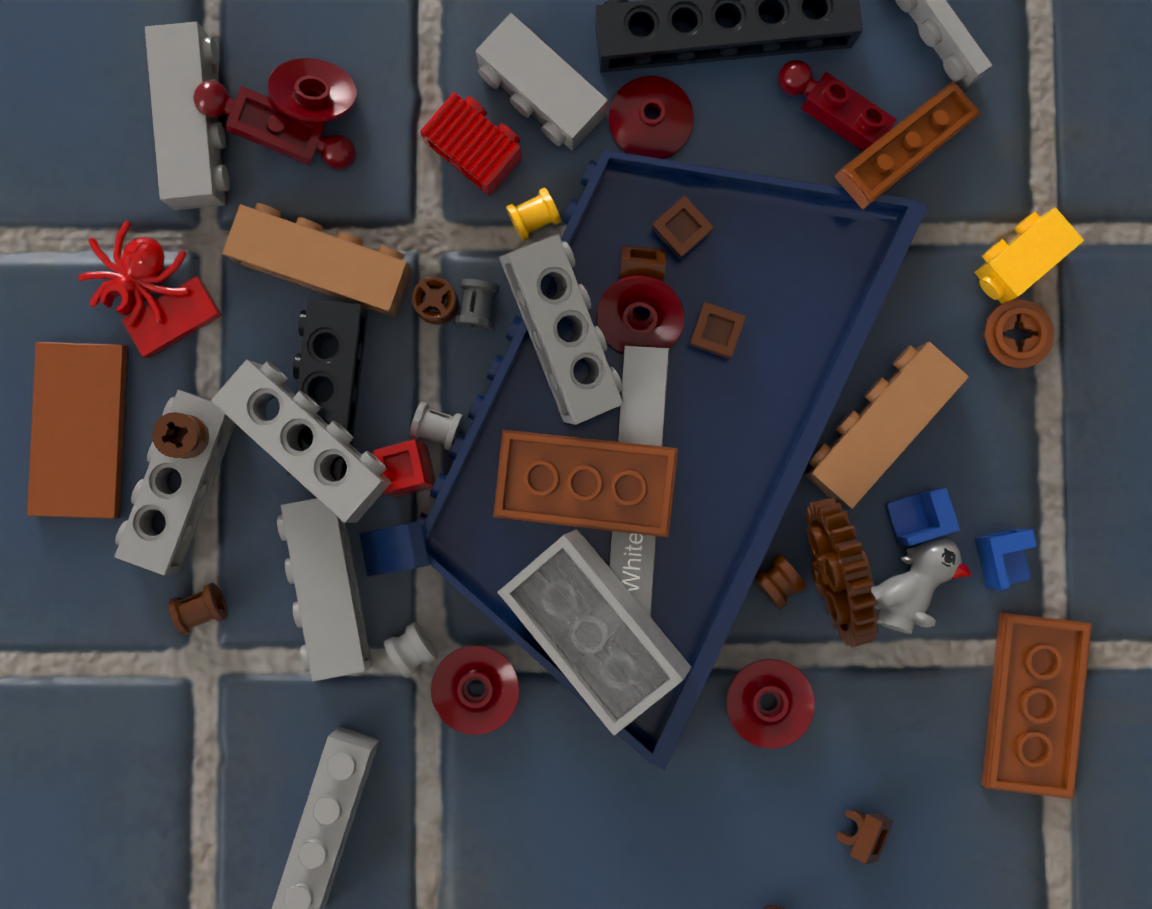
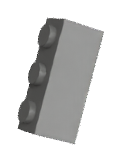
M512 13L475 50L479 66L478 73L483 80L494 89H497L499 86L502 87L511 96L509 100L514 108L526 118L530 115L534 116L543 125L541 130L545 136L559 147L565 144L573 152L607 115L608 100Z

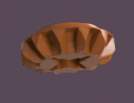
M1023 299L1007 301L997 306L986 318L987 323L982 337L986 340L987 353L993 355L1002 366L1017 369L1034 366L1048 355L1053 346L1054 327L1051 318L1042 307L1034 302ZM1015 322L1018 324L1020 331L1033 333L1032 336L1019 342V348L1016 346L1015 339L1003 336V333L1014 329Z

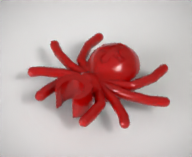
M129 221L123 223L116 235L113 252L116 264L101 250L96 239L90 238L88 241L95 255L108 269L113 271H94L78 275V280L81 282L89 279H111L102 283L89 302L91 307H96L101 300L103 305L111 308L114 299L122 296L121 304L117 306L115 311L124 316L130 314L126 323L127 326L132 327L135 325L143 308L144 301L142 296L152 309L156 322H163L162 311L149 291L172 296L190 294V289L187 287L169 288L154 285L165 281L180 268L187 255L186 251L181 250L173 264L164 271L163 263L165 257L163 248L156 240L149 237H140L129 242L124 248L121 257L123 240L131 227Z

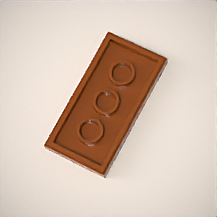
M36 342L27 516L120 518L128 346L119 344Z
M503 430L493 517L669 537L679 448Z
M999 612L981 785L985 788L1074 799L1092 623Z

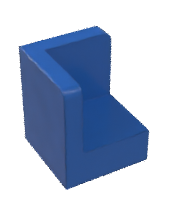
M932 488L888 502L885 505L897 545L912 546L960 531L947 488Z
M1016 528L975 537L987 589L997 591L1010 589V584L1028 581L1031 578L1025 549L1037 547L1033 529Z

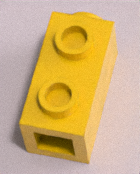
M1056 207L1042 216L1034 211L1014 227V230L1018 233L1014 239L1008 244L1004 239H1001L981 256L986 262L974 273L980 279L979 283L982 290L990 298L998 300L1003 304L1019 297L1084 241Z

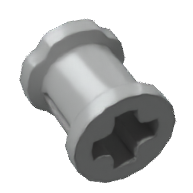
M421 401L412 420L409 436L411 439L417 440L419 437L443 444L445 450L451 451L460 433L464 415L456 413L454 416L430 409L428 403Z

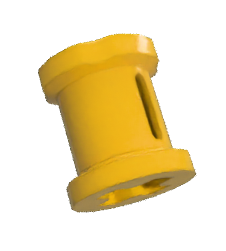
M545 187L539 190L538 196L520 205L510 204L506 206L510 219L522 241L529 239V233L551 222L554 225L562 222L556 205Z

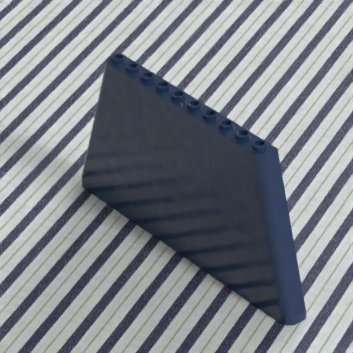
M603 150L598 162L590 160L580 182L581 185L586 186L579 201L575 199L570 201L562 219V223L566 224L567 227L561 237V241L567 242L573 252L575 266L572 267L577 283L585 287L590 297L591 309L588 312L593 325L598 326L596 313L602 294L614 282L624 278L620 277L622 245L665 250L666 269L664 281L662 282L666 283L676 292L682 302L685 316L682 333L677 342L669 349L663 447L679 448L670 534L669 537L657 536L651 618L692 668L681 683L617 733L649 763L665 770L928 206L911 198L882 194L862 210L842 187ZM685 195L711 223L714 229L679 260L651 229V226ZM546 274L541 280L540 287L543 295L548 299H552L557 292V283L552 276ZM704 302L746 316L731 359L689 346ZM635 307V311L641 315H646L650 312L645 307ZM516 315L506 335V340L511 341L504 357L500 355L495 357L487 374V379L491 380L492 383L486 395L478 394L471 406L468 418L473 420L472 425L466 436L461 433L457 436L451 448L449 457L454 459V462L448 474L440 473L433 485L430 497L434 498L435 502L429 514L427 515L422 512L417 521H420L422 524L429 564L593 711L498 594V591L560 537L575 529L581 532L610 567L612 531L493 517L503 430L618 442L621 405L577 425L563 422L524 320ZM567 317L561 318L557 325L558 335L564 341H567L573 333V325ZM607 343V350L604 351L608 365L617 371L622 382L624 354ZM581 358L575 363L573 373L576 380L582 382L588 376L589 368L586 361ZM573 631L567 635L583 656L589 653V650Z

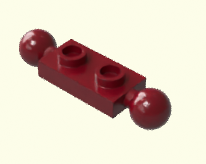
M801 60L789 61L779 71L778 84L784 93L791 96L803 94L807 97L800 108L801 110L862 151H865L889 132L897 120L828 72L824 73L819 82L815 81L811 68Z
M215 81L202 82L194 91L193 101L200 113L207 117H219L223 114L229 116L225 129L227 132L309 166L315 152L321 154L324 163L335 170L348 168L355 159V147L347 137L343 135H332L328 138L321 136L325 122H308L293 118L279 110L271 99L265 95L241 86L235 100L229 96L228 91L223 85Z

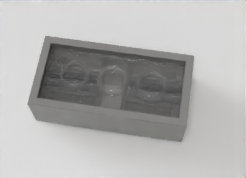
M578 529L560 537L498 591V594L613 736L681 683L692 668Z

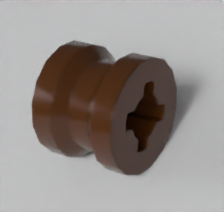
M437 276L427 277L414 287L412 304L423 320L433 325H443L454 318L459 307L458 297L451 284L445 279Z
M172 412L158 419L153 427L152 438L157 450L165 456L190 459L203 453L208 445L209 433L204 422L196 416ZM177 426L178 432L176 433V437L171 438L174 436V432L176 431L175 427Z
M780 554L772 559V565L765 571L758 570L754 578L758 587L779 610L787 605V598L793 593H801L807 588L801 576Z

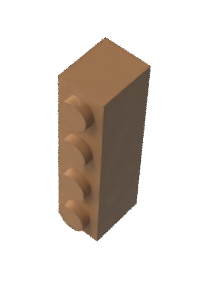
M257 203L255 209L242 204L239 205L222 252L234 263L353 304H361L364 308L396 318L413 271L407 261L403 260V253L386 246H379L378 251L363 247L364 241L341 231L338 232L337 237L321 232L323 228L321 225L305 218L298 217L296 223L282 219V212L261 203Z
M926 342L916 348L909 345L893 362L897 369L886 381L881 377L865 393L864 397L868 402L858 413L851 410L838 423L835 429L840 434L828 446L823 442L814 450L808 462L811 466L803 475L830 499L835 498L836 503L840 502L842 509H853L968 379L969 376L931 342Z

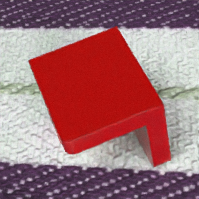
M414 439L372 450L373 455L387 468L383 474L392 481L382 494L400 497L433 488L436 479L429 449L426 444Z

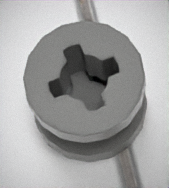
M416 622L408 625L403 635L399 637L392 636L384 641V647L388 656L405 678L413 675L416 672L417 666L423 662L430 664L438 658L431 641Z

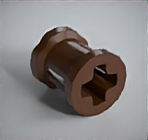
M214 583L205 585L202 592L184 599L175 597L168 602L172 623L181 635L192 633L195 626L213 619L220 622L228 617L224 596Z

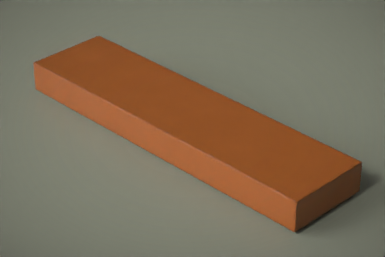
M952 81L845 165L834 177L863 210L965 128L981 112L958 85Z

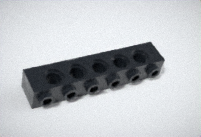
M608 0L603 5H596L595 11L600 73L853 48L863 31L859 0H643L633 2L628 0ZM812 9L819 14L820 19H809L802 10ZM762 13L772 14L776 17L778 23H765L759 15ZM727 17L736 26L733 28L721 27L716 19ZM684 21L689 23L693 30L687 33L679 32L674 28L673 24ZM640 25L648 28L651 33L645 37H638L632 34L630 29Z

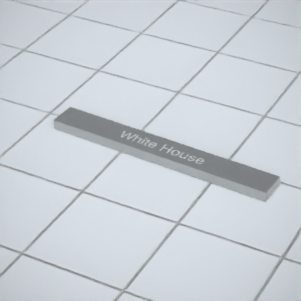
M625 346L622 378L623 390L621 392L623 404L620 407L618 442L663 447L669 348ZM612 531L609 568L651 617L657 536Z

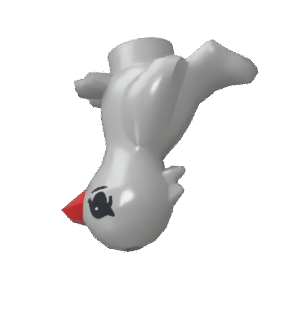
M937 537L908 548L906 550L908 556L902 557L901 560L906 564H911L910 571L893 576L880 585L871 587V591L877 600L874 608L880 610L877 624L907 634H912L914 624L925 628L935 626L936 620L930 615L925 614L929 608L934 590L940 584L951 579L972 577L969 568L962 562L961 553L956 543L947 537Z

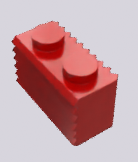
M453 92L422 128L420 134L425 144L490 197L521 161L522 152L521 147L518 145L520 138L505 124L501 123L497 127L485 118L487 111L474 98L467 96L464 100L457 93Z

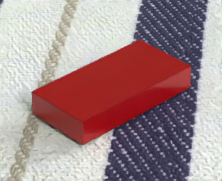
M196 276L177 287L189 288L190 294L163 295L155 300L162 311V323L156 322L155 315L149 304L142 308L134 326H127L126 322L130 315L121 319L142 357L147 359L222 316L201 278Z

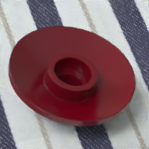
M312 58L293 59L277 66L268 78V94L273 104L285 114L299 120L308 122L332 121L346 115L353 108L356 101V86L352 78L343 69L327 61Z
M644 76L628 82L617 92L610 106L608 120L614 141L625 153L666 159L681 150L688 141L693 128L694 114L688 96L677 84L663 77ZM653 107L659 111L660 116L657 119H649L645 116L644 111L647 108Z
M642 275L625 277L610 285L602 294L596 313L597 325L601 329L606 342L623 354L625 346L670 349L679 339L685 319L684 308L676 292L666 283L656 278ZM642 306L649 309L650 312L646 315H641L635 311V307Z
M481 645L465 646L448 654L438 665L431 683L432 703L438 716L450 728L469 735L486 734L501 727L513 714L519 699V680L511 662L497 650ZM472 680H480L484 684L485 691L482 694L474 695L470 692L469 683Z
M762 659L748 664L735 675L727 691L726 710L731 725L744 740L757 747L775 749L794 743L807 731L814 716L815 697L809 681L796 667L782 660ZM767 693L773 694L775 696L774 705L770 708L761 707V697Z

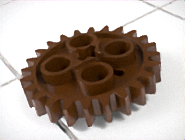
M835 498L809 503V507L806 508L808 516H805L808 528L805 530L809 538L807 545L813 558L811 560V571L816 589L821 599H825L827 614L831 615L833 627L838 629L839 637L844 639L846 646L850 645L852 648L871 643L873 640H876L875 633H878L875 621L879 620V617L874 608L877 600L871 591V587L874 584L870 564L862 549V543L856 540L855 526H850L847 511L843 512L841 503H836Z

